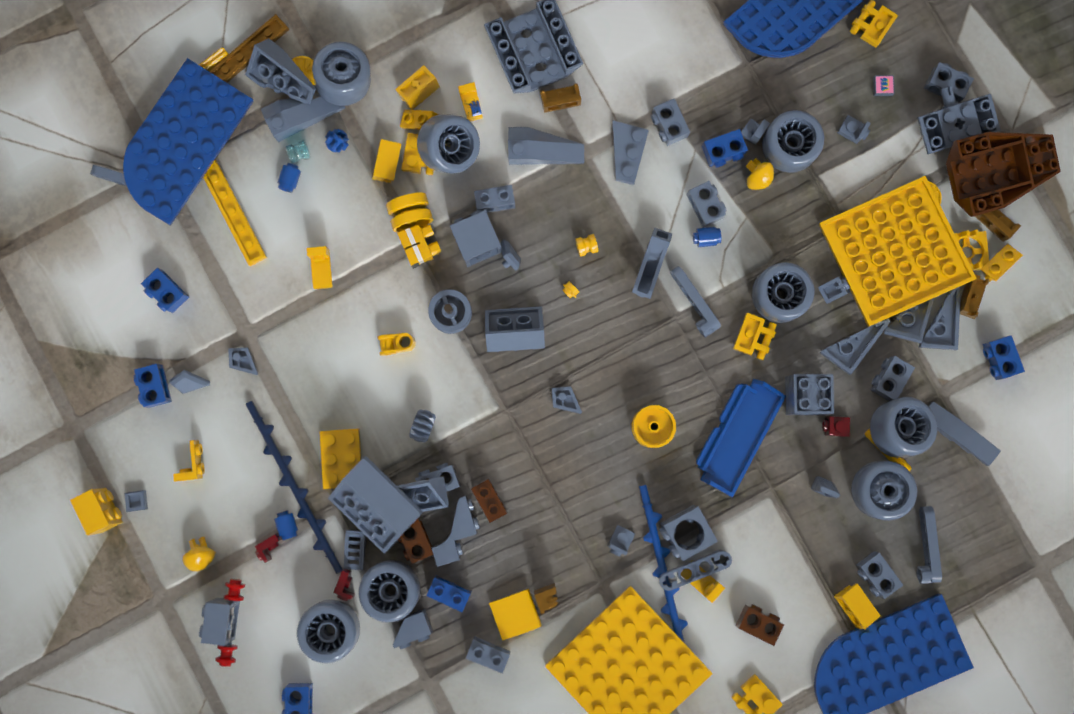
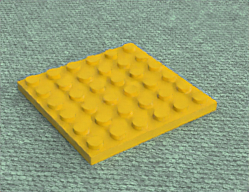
M926 176L818 224L844 278H846L850 286L849 289L868 327L977 279Z
M631 585L545 665L550 673L588 714H670L713 674Z

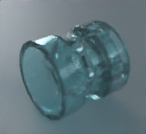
M304 140L298 142L297 145L290 144L286 146L287 154L292 164L297 163L300 159L307 160L311 158Z

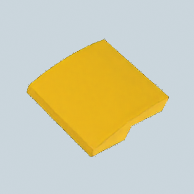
M529 589L513 593L489 603L502 640L521 635L542 626Z

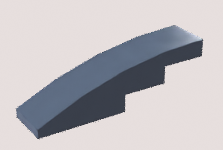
M931 402L928 406L936 418L937 431L949 441H954L967 453H971L984 465L990 466L1000 454L1001 450L935 402Z

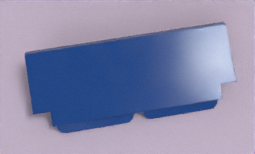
M753 379L750 386L743 383L736 385L719 417L721 422L719 427L713 428L696 460L697 468L704 471L700 480L733 497L786 395L766 382Z

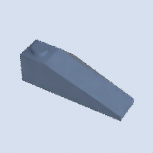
M270 39L254 45L245 75L263 88L269 87L274 89V92H282L289 95L292 99L308 105L311 104L316 88L289 55Z
M314 94L309 105L289 98L277 100L262 108L261 111L272 135L278 142H281L345 109V107L329 103L320 94Z
M508 127L509 165L584 164V144L530 127Z

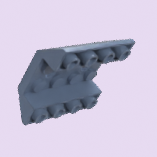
M541 0L536 2V9L504 22L500 17L484 24L513 94L528 93L566 78L583 65V61L556 0ZM529 30L532 34L530 37L525 38L521 35V32ZM543 63L546 65V69L538 71L536 65Z
M367 456L342 479L328 498L384 554L394 546L399 537L423 513Z

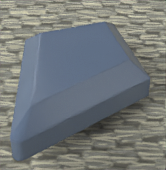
M503 240L500 242L502 255L505 259L502 264L505 268L512 266L516 271L520 266L521 258L511 244Z
M248 347L228 349L229 368L258 375Z
M183 370L169 380V383L182 394L210 385L209 380L186 370Z
M571 386L552 388L554 408L578 414L582 413Z

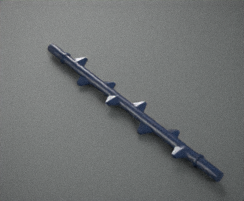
M253 401L246 403L245 405L254 420L253 422L256 423L267 444L263 451L264 455H273L283 474L279 485L290 487L301 507L297 514L298 518H306L317 537L313 549L324 550L325 557L330 561L335 573L342 572L343 569L334 554L335 551L333 552L322 532L326 520L314 517L305 500L308 489L298 487L288 468L292 457L281 455L271 437L274 426L264 424L263 417L260 416Z

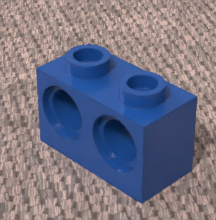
M740 129L704 141L701 146L709 167L715 166L716 168L725 165L726 161L732 159L733 161H738L744 158L745 153L748 151ZM730 144H736L738 150H732ZM712 150H718L721 156H714Z
M156 268L141 283L145 288L143 290L145 294L151 299L154 297L158 301L157 306L164 312L174 313L189 298L159 268ZM160 281V287L155 290L154 284ZM173 294V301L171 303H168V296Z
M1012 335L982 344L984 347L983 354L989 361L990 373L995 377V380L1005 379L1025 372ZM997 345L1001 348L1000 354L996 352ZM1004 363L1008 367L1007 372H1005L1002 368Z
M153 364L134 369V382L140 392L138 399L143 407L151 408L172 402L163 365ZM151 372L152 379L147 382L146 375ZM153 391H155L157 393V397L155 400L152 401L150 395Z
M436 575L426 596L463 612L472 591Z
M289 683L282 691V701H285V709L282 710V714H292L293 711H298L300 714H312L313 683ZM293 691L300 692L301 699H295Z

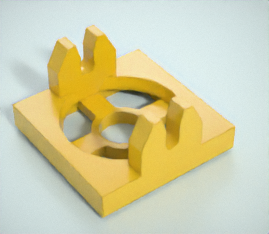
M969 230L954 233L958 241L963 239L962 250L964 247H969L972 250V255L966 257L972 270H981L989 262L986 231L979 232V230H973L969 232ZM969 238L976 240L981 245V248L971 246ZM982 254L979 262L973 265L972 258L974 255Z

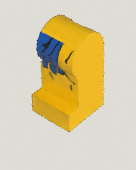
M472 82L458 86L467 119L470 122L483 119L475 83Z

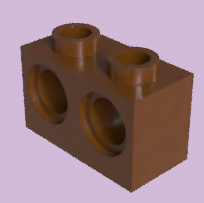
M490 479L471 488L489 523L508 513Z
M420 517L410 526L415 529V536L408 537L404 532L398 539L399 543L403 542L405 550H403L404 556L407 561H411V564L433 555L432 544ZM415 545H420L423 548L422 555L414 554L413 547Z
M754 604L751 607L745 605L735 626L775 646L784 627V624L779 622L780 617L769 613L767 616L761 613L762 608ZM755 614V622L748 624V616ZM768 623H773V630L767 633L765 626Z

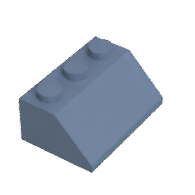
M542 307L485 310L487 352L545 348Z

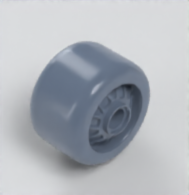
M334 42L324 46L316 54L312 72L315 87L323 99L334 105L348 106L364 98L370 88L371 70L369 60L360 48L347 42Z
M799 110L784 112L777 116L765 131L762 141L764 156L768 162L772 163L774 168L782 172L794 173L802 171L809 167L820 155L824 146V132L818 120L811 114ZM787 141L793 142L795 147H791Z
M440 114L428 119L421 127L417 137V149L420 158L429 168L438 172L455 174L467 170L475 162L480 150V138L475 126L468 119L459 115Z
M788 262L777 263L764 270L755 280L752 288L753 304L759 314L769 321L777 323L790 322L802 316L810 308L814 299V284L810 275L802 267ZM777 290L784 292V299L778 297Z
M901 397L886 402L876 409L871 418L870 433L873 442L881 452L893 458H907L919 455L932 446L937 435V422L932 410L924 402L913 397Z
M875 461L859 469L853 478L851 492L853 500L861 512L871 518L888 521L905 516L913 508L917 498V485L913 475L904 466L892 461ZM887 485L890 489L888 496L884 494V488Z
M386 560L374 565L364 574L359 585V600L362 608L370 617L381 622H395L403 619L414 609L420 597V582L417 574L410 566L397 560ZM387 585H394L396 593L393 595L389 594L386 590Z
M324 600L315 604L303 614L297 627V641L302 652L311 660L319 663H333L344 658L355 647L360 635V623L357 614L349 605L338 600ZM327 625H332L335 628L334 634L327 632Z

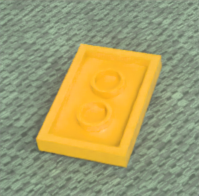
M359 428L320 431L323 489L336 488L342 479L361 461Z

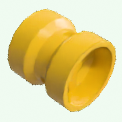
M594 234L588 235L587 238H575L580 257L585 256L589 252H598V245Z

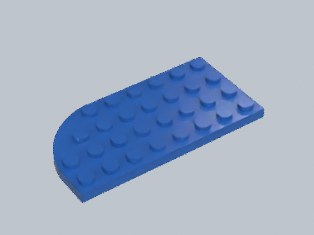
M748 0L723 22V25L742 46L756 54L772 58L790 57L807 50L864 0Z
M187 58L131 139L125 151L123 162L125 182L130 194L139 206L171 226L254 100Z
M937 594L880 618L866 629H854L837 637L825 649L818 662L814 678V690L822 714H867L971 670L974 667L942 594Z

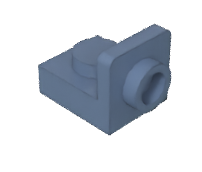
M847 115L837 133L857 144L861 139H866L870 132L868 127L871 123L867 121L863 124Z
M750 119L741 132L742 136L756 145L770 123L764 119L759 124Z
M842 276L818 287L826 304L850 292V286L846 278Z
M617 525L607 545L611 548L610 552L619 557L621 554L627 555V550L635 533Z

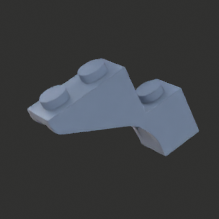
M654 227L632 293L637 294L639 297L651 298L672 238V233Z
M463 496L458 500L449 538L445 542L432 547L437 567L460 560V555L463 554L461 544H457L456 540L478 533L477 529L480 526L477 517L473 518L471 510H474L472 500L467 499V496Z

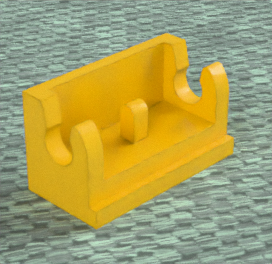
M423 65L395 90L401 100L405 101L408 108L414 110L440 86L436 77Z
M384 139L380 140L372 177L373 180L388 183L394 181L401 149L400 143Z
M858 583L852 586L848 585L838 594L834 595V598L856 629H866L881 616Z

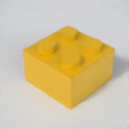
M107 488L91 489L70 500L87 536L103 533L123 523L121 511L115 507L113 503L114 497Z

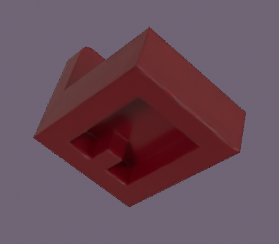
M825 416V420L822 422V430L825 431V436L850 437V417Z
M278 533L255 546V553L260 561L263 560L266 563L272 560L267 548L271 551L279 546L278 542L282 540V537H279Z
M347 569L342 570L333 592L337 594V598L344 601L352 600L355 596L354 593L345 590V588L350 587L353 577H350L352 571Z

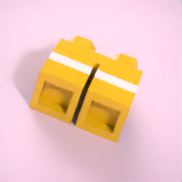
M416 225L397 232L413 269L426 261L433 260V256L441 252L437 241L427 245L425 240L434 236L431 225L422 227Z

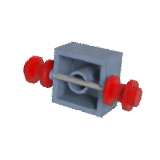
M230 579V582L225 583V586L229 588L228 594L224 595L223 598H215L206 602V605L202 608L204 621L199 630L201 643L217 645L221 652L215 661L219 662V666L229 667L231 663L236 662V658L232 657L238 646L232 644V641L235 640L239 604L240 601L244 600V597L240 595L241 589L245 588V584L242 583L241 579Z

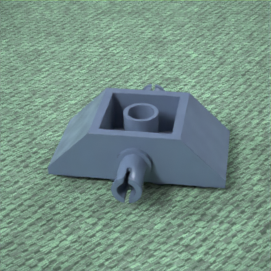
M952 86L940 89L944 103L943 108L917 117L927 154L952 147L953 142L986 132L1001 131L991 94L958 103L955 100Z

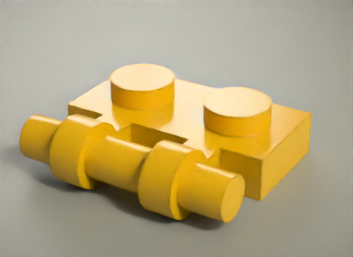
M870 0L861 9L862 13L853 21L850 33L856 35L858 30H862L864 33L861 39L876 48L898 15L883 5L877 11L874 9L876 2ZM868 16L873 18L870 24L864 22Z
M408 133L401 170L421 174L422 167H426V174L433 175L434 170L422 161L418 153V134Z
M746 313L733 349L750 356L753 354L754 349L759 351L756 358L764 360L765 355L769 353L771 339L775 337L777 324L769 322L768 328L763 327L765 319ZM760 333L765 335L762 344L757 343Z
M755 674L741 686L745 692L742 697L737 692L731 697L736 702L735 705L746 714H762L763 712L764 714H774L783 705ZM751 699L757 705L754 710L747 704Z

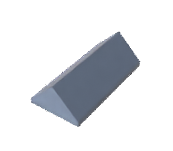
M444 476L397 486L423 512L446 508L449 505Z

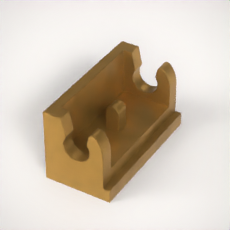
M578 83L569 87L549 91L541 90L540 92L544 113L581 105L582 99Z
M999 209L974 216L1002 242L1010 239L1021 227L1019 223L1014 224Z
M976 274L977 279L965 284L960 300V315L972 319L978 317V309L986 285L989 284V279L981 280L980 276Z
M555 583L534 590V596L541 614L558 604V601H556L557 597H552L557 593Z

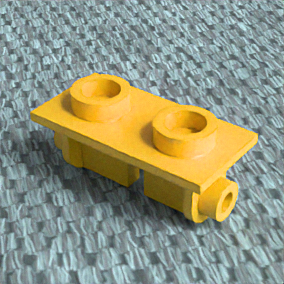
M1007 243L982 267L981 271L986 274L984 278L989 279V282L992 280L997 281L1023 254Z

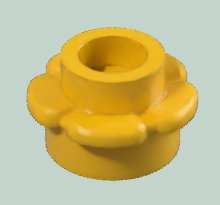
M570 281L567 284H563L565 288L562 291L569 298L572 296L576 298V295L579 293L578 289Z

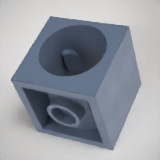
M477 210L470 214L471 217L466 219L458 218L450 225L467 267L502 253L500 242L486 210L482 212Z
M793 374L785 377L786 415L834 414L833 374Z
M692 505L660 523L662 528L659 531L663 538L671 543L669 546L671 553L676 559L680 558L682 561L718 542L699 506ZM683 520L691 523L695 522L699 529L696 542L691 546L680 543L677 545L674 539L676 526Z

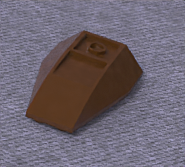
M982 133L954 141L946 161L954 201L970 217L1005 208L1061 172L1054 137L1051 134Z

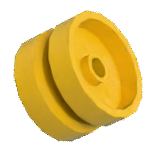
M426 193L406 194L387 202V212L389 216H393L390 222L394 232H400L416 225L420 227L426 226L434 221L431 210L426 209L429 205Z
M650 405L640 409L634 415L631 431L634 439L640 445L647 448H660L667 445L673 439L676 432V421L673 414L667 408L660 405ZM652 423L658 426L656 430L651 429Z

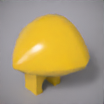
M757 158L748 162L746 167L752 173L747 178V187L752 190L767 188L774 179L772 163H761Z
M205 537L198 539L200 545L196 544L195 539L189 541L191 550L183 555L182 561L190 571L197 572L205 569L215 557L216 552L207 547Z

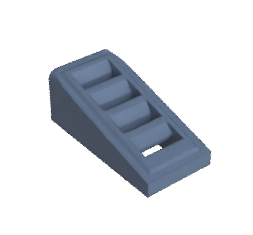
M816 476L811 487L813 491L826 497L839 498L840 493L833 482Z
M346 530L343 569H364L367 536L360 530ZM351 537H361L360 541H353ZM350 544L360 545V549L350 548ZM350 552L360 553V556H349ZM349 560H359V564H349Z

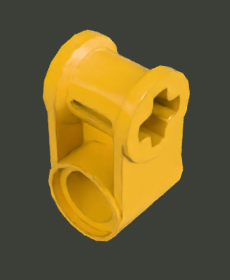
M408 333L377 336V339L380 340V356L409 352L416 345L415 338ZM409 337V346L403 347L401 344L402 340Z

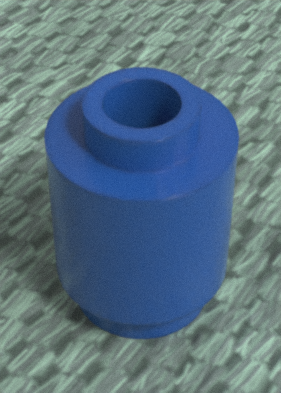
M287 163V165L282 166L277 181L279 189L289 193L296 189L301 174L297 165Z
M697 228L696 232L693 233V243L697 244L698 248L717 246V244L722 242L720 228Z
M288 510L278 513V518H275L274 521L279 537L281 536L282 540L298 536V528L293 513L289 514Z

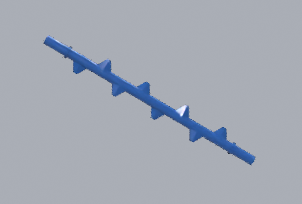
M647 485L639 486L643 502L642 507H644L649 526V532L643 539L646 542L653 543L658 568L652 575L659 578L662 573L667 571L664 558L670 553V549L661 547L656 523L662 518V514L653 512ZM666 576L663 584L671 586L669 577ZM678 587L670 591L664 590L667 603L661 608V613L670 615L674 632L684 641L682 630L688 623L685 620L679 619L673 597L680 588Z

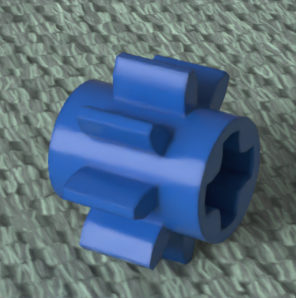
M341 129L329 130L325 136L327 139L325 141L326 146L332 152L340 153L341 150L345 151L349 145L347 143L349 140L348 136Z

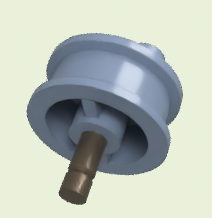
M443 290L437 293L430 301L428 314L432 324L439 331L455 334L468 326L472 317V309L468 299L459 291Z

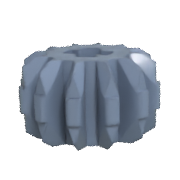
M418 410L409 433L410 438L418 442H427L436 419L435 414L428 410Z

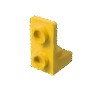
M405 109L400 127L403 129L420 130L428 119L438 114L434 111Z
M326 246L306 248L307 256L311 259L313 288H332L330 250Z
M190 440L192 469H179L180 473L173 474L174 482L203 478L202 474L205 473L204 464L201 463L203 448L199 440Z
M699 566V570L701 572H706L703 568ZM687 568L681 572V576L684 579H689L692 575L691 570ZM710 575L690 583L711 603L725 589Z

